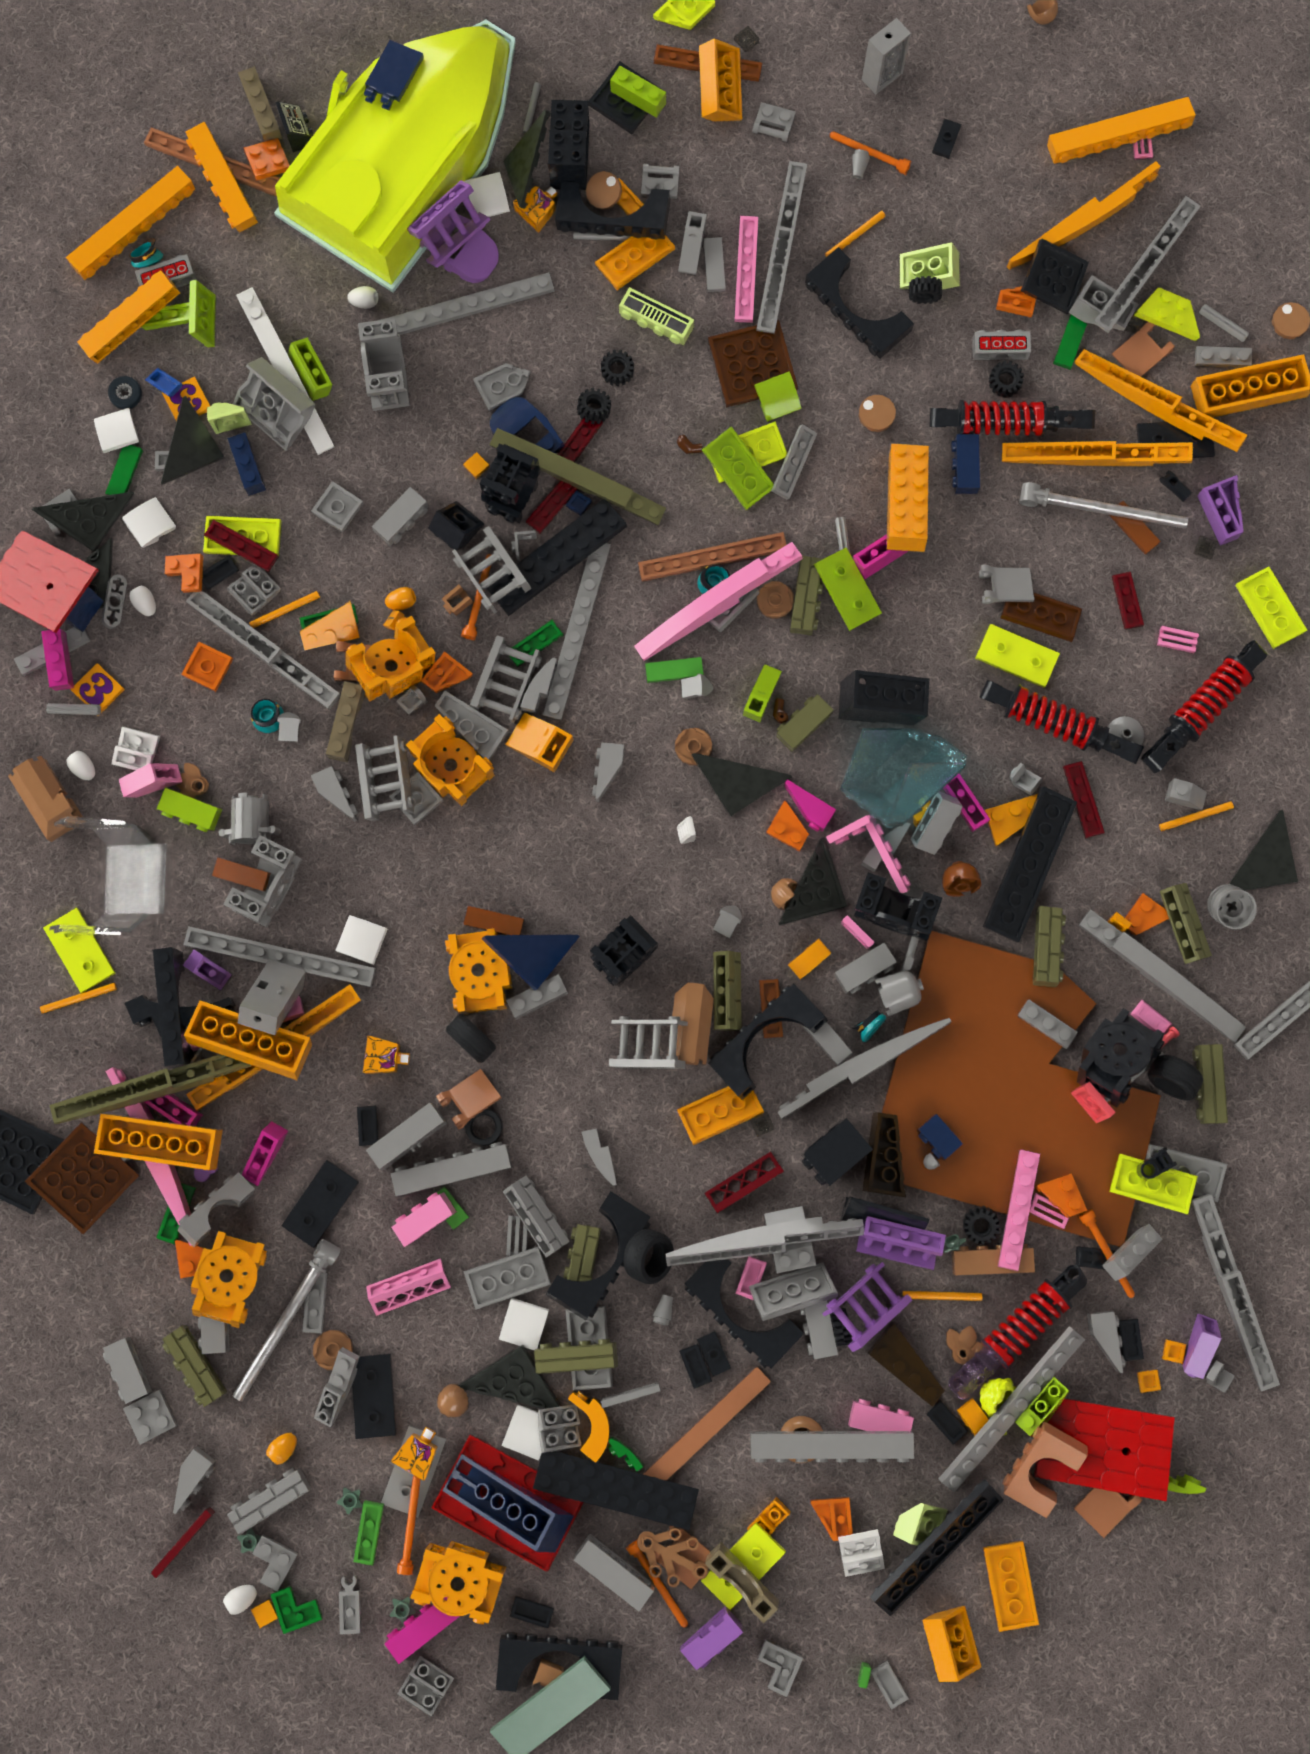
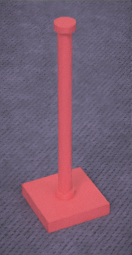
M1170 1027L1168 1033L1163 1036L1164 1045L1162 1047L1180 1035L1175 1027ZM1090 1081L1071 1092L1095 1123L1108 1119L1116 1113L1104 1099L1106 1096L1098 1092Z

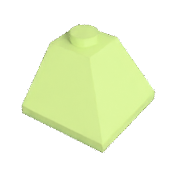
M220 402L207 407V418L216 434L252 425L244 407Z
M920 1503L899 1515L893 1535L918 1546L919 1543L925 1541L935 1527H938L945 1520L948 1510Z

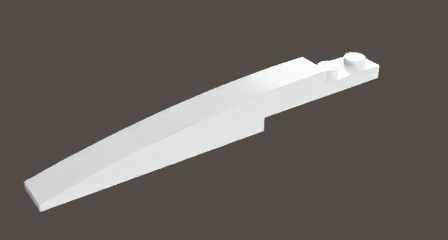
M253 287L237 294L236 296L271 365L310 399ZM314 407L304 429L317 454L320 455L334 448V445Z

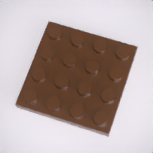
M777 320L775 334L756 331L757 325L708 337L726 408L759 400L754 387L755 384L789 371L795 388L798 390L779 320Z
M81 1122L25 1182L84 1235L140 1174L123 1161L121 1157L95 1154L94 1149L97 1135Z

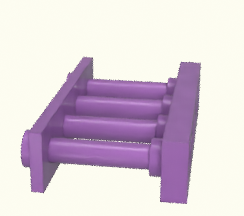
M462 180L407 228L411 235L418 239H423L432 254L426 261L436 268L443 265L454 252L490 221L488 216L480 212L477 213L468 198L474 190L471 185ZM461 202H463L472 218L465 225L455 211V208ZM448 214L459 230L452 237H450L441 222ZM434 226H436L445 241L439 249L436 248L428 235V232Z
M867 1216L864 1233L858 1237L856 1252L934 1270L936 1255L942 1256L946 1235Z
M883 1262L877 1266L875 1264L869 1266L865 1270L867 1274L838 1300L835 1298L826 1305L828 1309L822 1313L824 1316H827L834 1312L849 1331L853 1341L848 1347L852 1352L862 1348L912 1301L908 1294L903 1297L897 1296L878 1271L885 1266ZM871 1277L891 1300L889 1308H884L865 1284ZM858 1289L862 1291L877 1310L879 1317L876 1320L871 1319L854 1298L853 1294ZM846 1300L865 1323L866 1329L863 1332L857 1330L839 1307Z

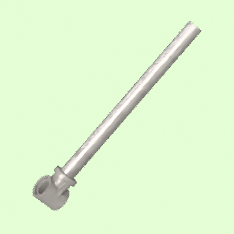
M1032 482L1022 484L1019 503L1023 506L1035 507L1038 504H1042L1043 507H1046L1047 504L1185 529L1188 524V517L1050 493L1049 488L1041 489L1039 484Z
M325 1239L319 1242L313 1254L315 1258L308 1263L311 1266L310 1270L232 1396L239 1401L244 1400L321 1273L326 1274L327 1266L333 1265L339 1256L341 1248Z

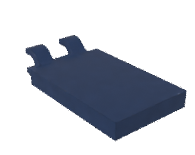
M389 40L365 83L366 90L364 95L367 96L365 101L372 104L377 93L383 95L380 100L383 103L382 108L388 111L394 100L400 102L424 58L423 53Z

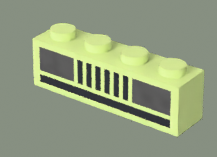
M630 287L619 304V313L623 318L627 320L632 319L643 328L648 327L659 336L664 335L675 344L680 343L684 345L694 328V319Z

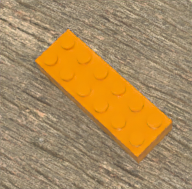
M1303 354L1196 377L1190 387L1197 410L1214 418L1306 398L1310 394V373Z
M891 444L888 467L887 550L925 552L928 539L929 446Z
M201 1000L199 1001L184 1033L187 1043L298 1080L312 1047L310 1037L283 1028H279L275 1035L238 1024L239 1013Z
M100 1113L94 1153L204 1170H216L223 1130Z

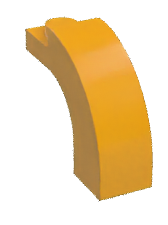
M573 1391L568 1399L583 1410L591 1422V1434L580 1451L596 1463L608 1443L609 1419L598 1399L593 1397L589 1403L586 1401L588 1397L581 1391L577 1393Z

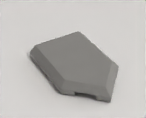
M505 363L473 378V381L487 409L490 411L501 406L509 399L522 396L531 371L516 368Z

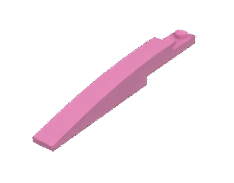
M791 542L762 561L759 558L691 602L634 647L643 661L649 659L740 602L739 598L802 560L801 553Z
M112 1067L105 1071L112 1085L124 1082L127 1079L121 1069ZM144 1102L125 1107L130 1117L154 1120L147 1104ZM145 1161L177 1223L180 1225L179 1221L186 1214L190 1216L191 1212L175 1166Z

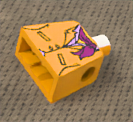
M535 186L531 189L530 193L527 192L526 208L519 207L516 199L513 201L514 210L539 233L556 210L553 199L558 193L553 187H549L543 192L538 186Z
M367 1036L363 1073L397 1072L398 1064L409 1065L410 1053H400V1045L397 1043Z
M425 1427L421 1436L413 1433L392 1458L391 1462L424 1481L429 1474L438 1448L431 1443L436 1432Z

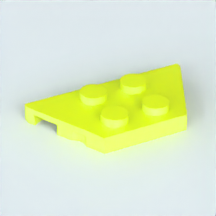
M668 0L653 14V18L660 22L691 30L715 7V0Z
M1158 287L1134 313V316L1191 340L1196 341L1200 338L1191 301Z

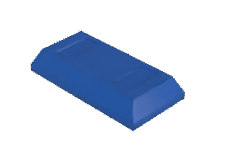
M157 368L145 379V381L169 397H173L183 385L160 368Z

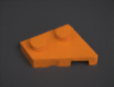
M1022 286L1015 287L1014 289L1000 290L996 310L1032 318L1036 299L1021 292Z
M786 801L781 805L766 832L768 835L799 852L809 836V833Z
M1144 893L1141 894L1125 916L1132 923L1127 930L1135 936L1169 919L1166 909Z
M175 1240L180 1279L192 1277L195 1275L204 1248L198 1245L193 1247L187 1242Z
M849 1497L810 1500L812 1507L833 1541H839L838 1537L853 1534Z

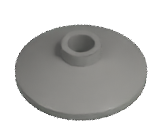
M1118 717L1108 726L1110 728L1109 733L1127 741L1130 740L1139 745H1142L1144 741V730L1141 724L1131 717ZM1124 731H1128L1130 736H1125ZM1117 739L1115 740V742H1110V745L1113 749L1114 747H1119V744H1117Z

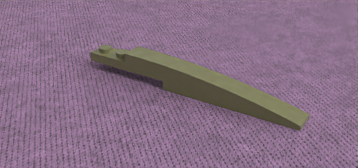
M497 428L489 446L497 449L499 443L502 445L506 444L539 460L541 471L588 494L605 499L657 526L666 510L665 507L633 492L632 489L499 428Z
M219 1054L172 1070H168V1068L49 1106L54 1124L64 1123L213 1082L214 1078L251 1067V1065Z

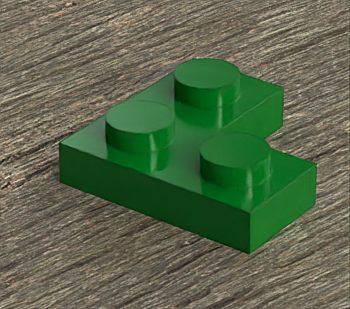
M291 1586L271 1594L283 1634L323 1619L317 1598L297 1605Z

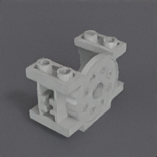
M395 318L358 323L366 391L368 397H371L373 411L410 406L401 336L397 333Z
M260 835L251 853L260 857L257 869L271 873L266 891L247 886L244 892H241L232 887L223 905L267 928L293 883L294 875L303 859L295 856L296 853Z

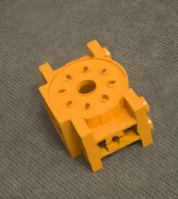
M403 617L395 624L394 639L378 641L366 653L363 643L353 644L348 647L346 651V666L357 678L369 702L385 693L391 699L409 689L412 685L421 682L423 672L434 665L436 652L432 647L428 646L415 626L413 617ZM394 661L398 667L395 671L391 672L385 669V663Z
M438 714L434 718V722L414 741L410 740L406 747L416 759L413 765L417 772L442 798L449 793L462 807L467 802V798L487 780L490 781L495 776L493 772L494 767L486 757L482 758L479 754L477 755L475 749L468 742L456 738L454 732L456 728L453 726L452 721L447 716L443 718ZM449 759L457 762V768L453 771L445 769V762Z
M494 928L475 933L448 935V940H445L446 951L452 955L449 963V977L452 985L458 991L455 993L456 998H453V1007L459 1014L468 1015L469 1013L507 1009L505 990L512 989L510 966L482 940L486 935H498ZM475 964H482L485 972L481 976H474L472 974V967Z
M218 1231L212 1250L203 1249L191 1284V1293L196 1295L192 1306V1314L197 1317L203 1316L228 1323L236 1328H239L241 1323L245 1324L248 1309H246V1302L243 1301L253 1292L257 1282V1271L260 1266L265 1264L267 1257L265 1244L259 1242L255 1244L227 1236L226 1233ZM226 1269L231 1270L234 1274L233 1279L227 1283L220 1279V1273Z
M451 1541L447 1548L429 1543L425 1549L420 1571L410 1598L414 1599V1603L422 1606L430 1605L432 1602L439 1611L450 1616L470 1614L469 1617L473 1618V1622L484 1625V1623H489L506 1567L489 1562L488 1557L490 1553ZM460 1577L464 1580L465 1585L462 1590L456 1591L452 1588L451 1581L453 1578Z

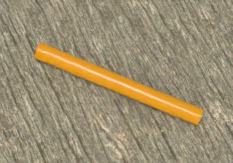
M883 211L877 213L827 251L825 256H829L838 247L841 250L886 217Z
M315 591L249 622V624L254 629L320 598V596Z
M1230 801L1159 824V828L1161 831H1165L1233 809L1234 805Z
M115 983L108 984L40 1006V1011L44 1014L115 991L117 987Z
M902 1291V1297L908 1294L912 1299L982 1301V1293Z

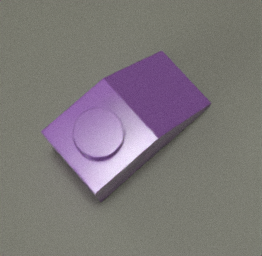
M195 949L183 964L192 973L219 990L224 987L232 975Z

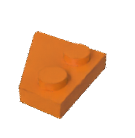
M444 651L421 679V682L433 692L438 693L471 678L473 673Z
M1072 1173L1036 1186V1189L1050 1199L1049 1202L1058 1207L1060 1212L1067 1218L1087 1211Z

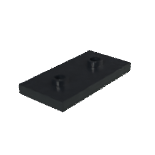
M1168 422L1138 423L1136 425L1138 443L1193 442L1192 458L1215 456L1214 441L1207 437L1200 440Z
M326 1160L281 1226L312 1248H315L359 1181Z
M391 1353L360 1356L356 1366L358 1370L352 1384L355 1439L395 1436L396 1423Z

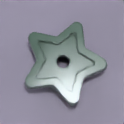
M957 1234L947 1237L944 1244V1253L951 1250H959L960 1245L966 1242V1238L960 1239Z
M343 1488V1497L337 1501V1504L342 1505L347 1514H350L353 1508H362L363 1505L358 1499L361 1491L351 1492L347 1488Z
M252 1528L248 1529L246 1535L237 1536L242 1546L241 1553L253 1552L261 1536L255 1535Z
M410 1597L402 1601L392 1600L394 1609L390 1613V1617H397L402 1624L409 1615L416 1613L410 1606Z

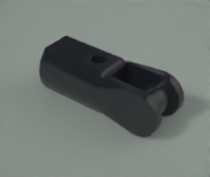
M1170 470L1166 472L1164 477L1159 479L1182 502L1193 493Z

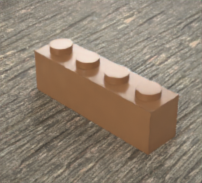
M1023 1244L1019 1270L1013 1271L998 1267L1001 1245H996V1249H988V1245L976 1246V1250H968V1246H960L959 1250L951 1251L953 1275L1035 1272L1034 1249L1028 1248V1244Z

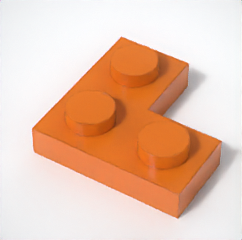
M203 555L165 556V575H182L181 591L184 593L202 592Z

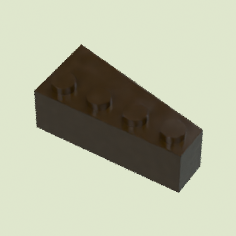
M875 1112L872 1115L869 1145L873 1150L867 1154L862 1191L906 1197L897 1115Z
M891 1322L867 1354L933 1407L945 1391L897 1326Z

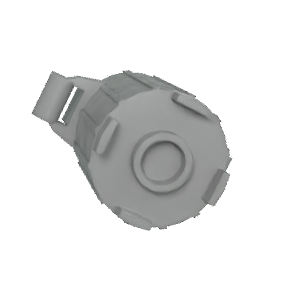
M239 793V798L232 796L231 829L219 830V836L229 838V844L235 845V843L255 844L260 835L271 840V835L278 836L281 833L279 828L275 826L269 827L268 795L262 794V798H258L257 796L248 795V793Z

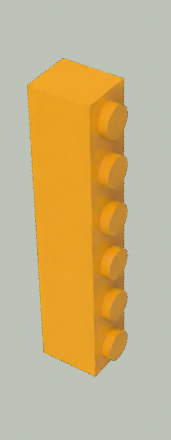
M202 122L186 131L185 133L188 137L186 142L191 150H195L196 155L194 157L199 166L203 165L205 170L202 172L206 180L211 181L213 184L210 188L215 197L219 196L221 200L219 205L224 213H228L229 218L227 220L232 229L236 228L240 233L257 224L258 221L206 123Z
M160 270L158 273L153 274L151 279L144 285L139 286L135 293L125 298L121 305L111 310L107 317L97 322L93 329L83 334L77 342L87 356L98 364L177 297L180 292L170 278Z

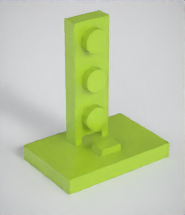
M192 280L190 281L189 302L165 306L148 320L142 328L144 330H152L189 323V334L206 347H215L216 295L199 281Z

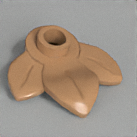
M184 763L185 773L180 774L182 783L176 785L181 789L180 793L192 798L205 794L209 788L207 779L201 776L200 769L196 765ZM198 782L202 783L201 789L197 787Z
M972 1326L964 1328L960 1334L953 1329H949L946 1335V1343L952 1350L953 1360L960 1365L967 1364L971 1358L979 1357L984 1349V1344L976 1342L977 1336ZM960 1351L965 1352V1357L960 1356Z

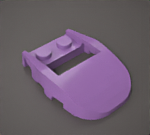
M448 214L441 222L449 235H451L456 225ZM458 214L464 225L470 221V219ZM434 226L428 232V235L436 248L439 249L445 241L436 226ZM479 230L465 243L454 260L449 257L443 264L444 269L459 275L461 279L467 282H482L488 278L498 263L499 253L497 246L483 230ZM422 239L420 241V247L423 248L425 246L428 249V247Z

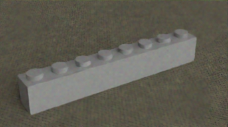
M750 1431L751 1459H755V1462L760 1463L767 1462V1459H775V1462H787V1459H795L796 1462H808V1459H816V1462H828V1459H836V1462H848V1459H856V1462H869L868 1459H877V1462H889V1459H897V1462H909V1459H914V1433L912 1431Z

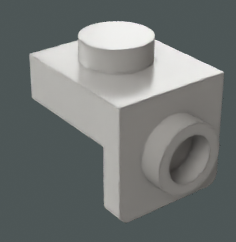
M1022 763L1015 767L1010 774L1012 784L1031 796L1043 782L1041 777L1027 770Z
M1217 1360L1214 1365H1209L1206 1372L1207 1383L1226 1393L1234 1380V1375L1224 1370V1364Z

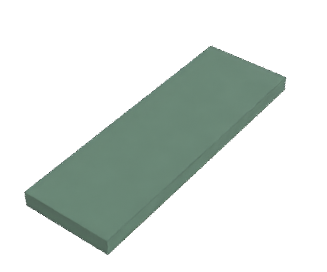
M584 1656L493 1726L490 1733L508 1754H528L609 1692L611 1686Z

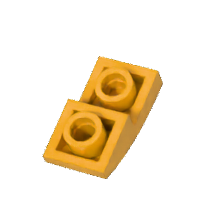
M818 938L793 959L788 966L801 980L826 959L831 952Z
M973 1398L957 1409L963 1422L970 1428L974 1436L989 1420Z
M776 1497L747 1527V1530L757 1522L771 1535L776 1527L790 1515L791 1511Z

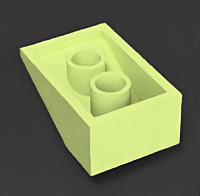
M951 242L900 254V288L909 289V282L916 277L921 278V276L925 278L927 276L939 278L942 281V290L960 286L959 251Z

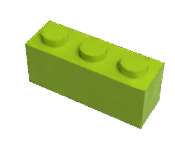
M622 66L618 67L610 79L612 93L656 118L666 105L665 91Z
M308 337L291 342L287 354L311 400L314 401L328 396L332 383Z
M169 788L164 789L157 809L162 811L161 815L169 818L176 816L180 818L179 822L186 825L194 823L197 825L196 829L207 832L208 829L214 831L222 812L220 808Z

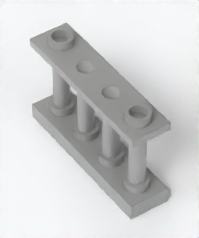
M488 526L483 529L486 534L484 541L462 556H459L455 549L452 552L455 555L453 560L458 568L463 567L483 597L481 602L487 610L491 609L495 614L497 611L492 604L515 588L519 589L522 587L525 593L532 588L492 529ZM488 546L495 547L494 554L471 570L468 569L465 564L466 561ZM503 559L505 562L502 565L503 568L478 584L474 576L497 560L501 561ZM512 573L515 578L512 579L511 583L489 598L483 591L506 574L510 575Z
M497 635L470 706L479 711L480 707L486 706L509 714L510 723L514 724L515 720H519L522 709H520L535 668H539L542 657H540V651L536 649L532 656L509 648L505 644L504 637ZM507 654L529 662L530 665L527 673L500 664V655ZM499 671L524 680L520 691L494 682V679H492L493 673ZM487 689H494L516 697L514 707L512 708L487 699V696H485Z
M393 736L394 744L374 749L363 743L355 745L364 818L367 820L377 821L379 820L380 812L403 807V811L414 813L415 799L412 796L406 754L408 748L406 747L407 742L402 737ZM396 752L397 763L379 767L372 766L373 756ZM398 770L399 781L379 786L375 785V775ZM396 789L401 790L402 800L383 804L377 803L376 796L378 793Z
M620 1016L619 1020H612L611 1024L621 1025L620 1049L617 1059H609V1067L685 1069L686 1061L678 1060V1056H676L678 1026H688V1022L681 1021L680 1017L669 1016L668 1020H631V1017ZM629 1026H637L636 1053L633 1059H629V1056H627ZM645 1026H653L652 1056H650V1059H645V1056H643ZM661 1026H670L669 1052L666 1059H661L662 1056H660Z

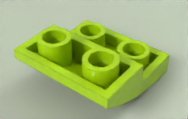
M790 371L755 384L754 387L767 422L802 409Z
M1184 1474L1183 1477L1177 1475L1176 1479L1169 1476V1491L1183 1494L1204 1493L1206 1488L1201 1486L1202 1481L1187 1474Z

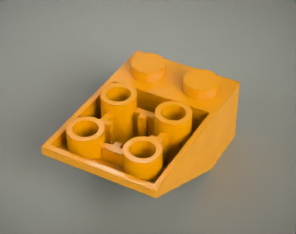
M524 712L505 745L555 773L573 742V736L550 723Z

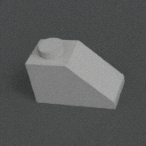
M1174 778L1169 782L1165 801L1202 811L1207 792L1194 783Z

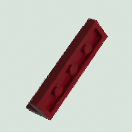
M770 1151L704 1194L716 1213H719L781 1174L784 1170ZM770 1157L775 1168L770 1171L761 1170L762 1161ZM757 1164H759V1168H758V1169H757V1168H753L754 1166H756ZM749 1169L758 1171L756 1180L752 1182L744 1180L745 1173ZM760 1172L765 1173L764 1175L759 1177ZM743 1174L742 1179L737 1178L738 1176ZM732 1180L741 1181L740 1190L736 1192L728 1191L729 1182ZM743 1182L749 1183L743 1187ZM726 1184V1189H725V1190H724V1189H720L722 1186H724V1185ZM716 1190L725 1192L723 1200L715 1204L710 1194ZM727 1193H732V1195L726 1198Z

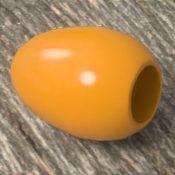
M409 587L397 588L385 598L386 606L392 610H405L416 603L415 593Z
M292 1433L280 1435L270 1443L266 1455L276 1465L286 1462L296 1448V1436Z

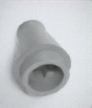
M858 149L852 155L853 178L863 179L870 160L868 151Z
M662 1295L653 1314V1322L665 1326L669 1325V1322L672 1320L673 1297Z

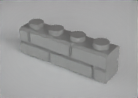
M527 1176L519 1179L503 1191L545 1257H548L570 1242L566 1231L561 1229L557 1223L555 1214L549 1211L545 1199L538 1194L534 1182L528 1179Z
M294 1468L289 1469L283 1473V1479L277 1482L275 1478L265 1485L267 1489L264 1491L256 1490L248 1495L249 1500L245 1503H242L240 1500L230 1507L232 1511L227 1516L239 1535L312 1489L300 1468L294 1470Z

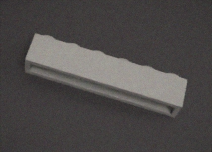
M497 1142L490 1144L491 1148L483 1150V1147L471 1149L472 1153L464 1155L462 1151L452 1154L453 1158L445 1159L444 1156L434 1158V1163L426 1164L425 1161L415 1163L414 1168L407 1169L406 1166L395 1168V1172L390 1173L395 1196L399 1197L512 1168L507 1145Z

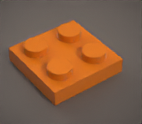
M278 138L244 147V153L256 181L285 173L290 166Z
M198 642L181 675L216 692L233 658Z

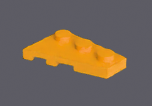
M351 600L300 631L304 650L335 644L337 641L344 642L360 638Z
M1038 794L984 810L990 818L988 825L995 846H998L1025 826Z

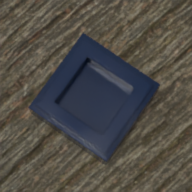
M576 490L567 502L566 507L581 516L592 500Z

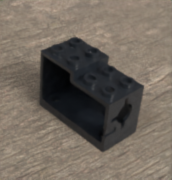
M551 100L548 169L550 187L554 189H560L561 181L580 183L581 190H586L590 120L588 116L589 106L586 100Z
M855 670L840 682L838 719L914 726L928 716L930 678ZM863 678L866 684H860L859 680Z
M845 1118L807 1148L801 1155L803 1157L801 1162L808 1170L813 1169L816 1173L814 1177L821 1186H831L873 1149L850 1121Z

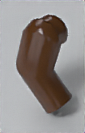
M685 435L678 437V447L684 453L703 452L702 443L692 444Z
M776 698L773 717L778 723H786L788 721V714L783 710L785 700Z

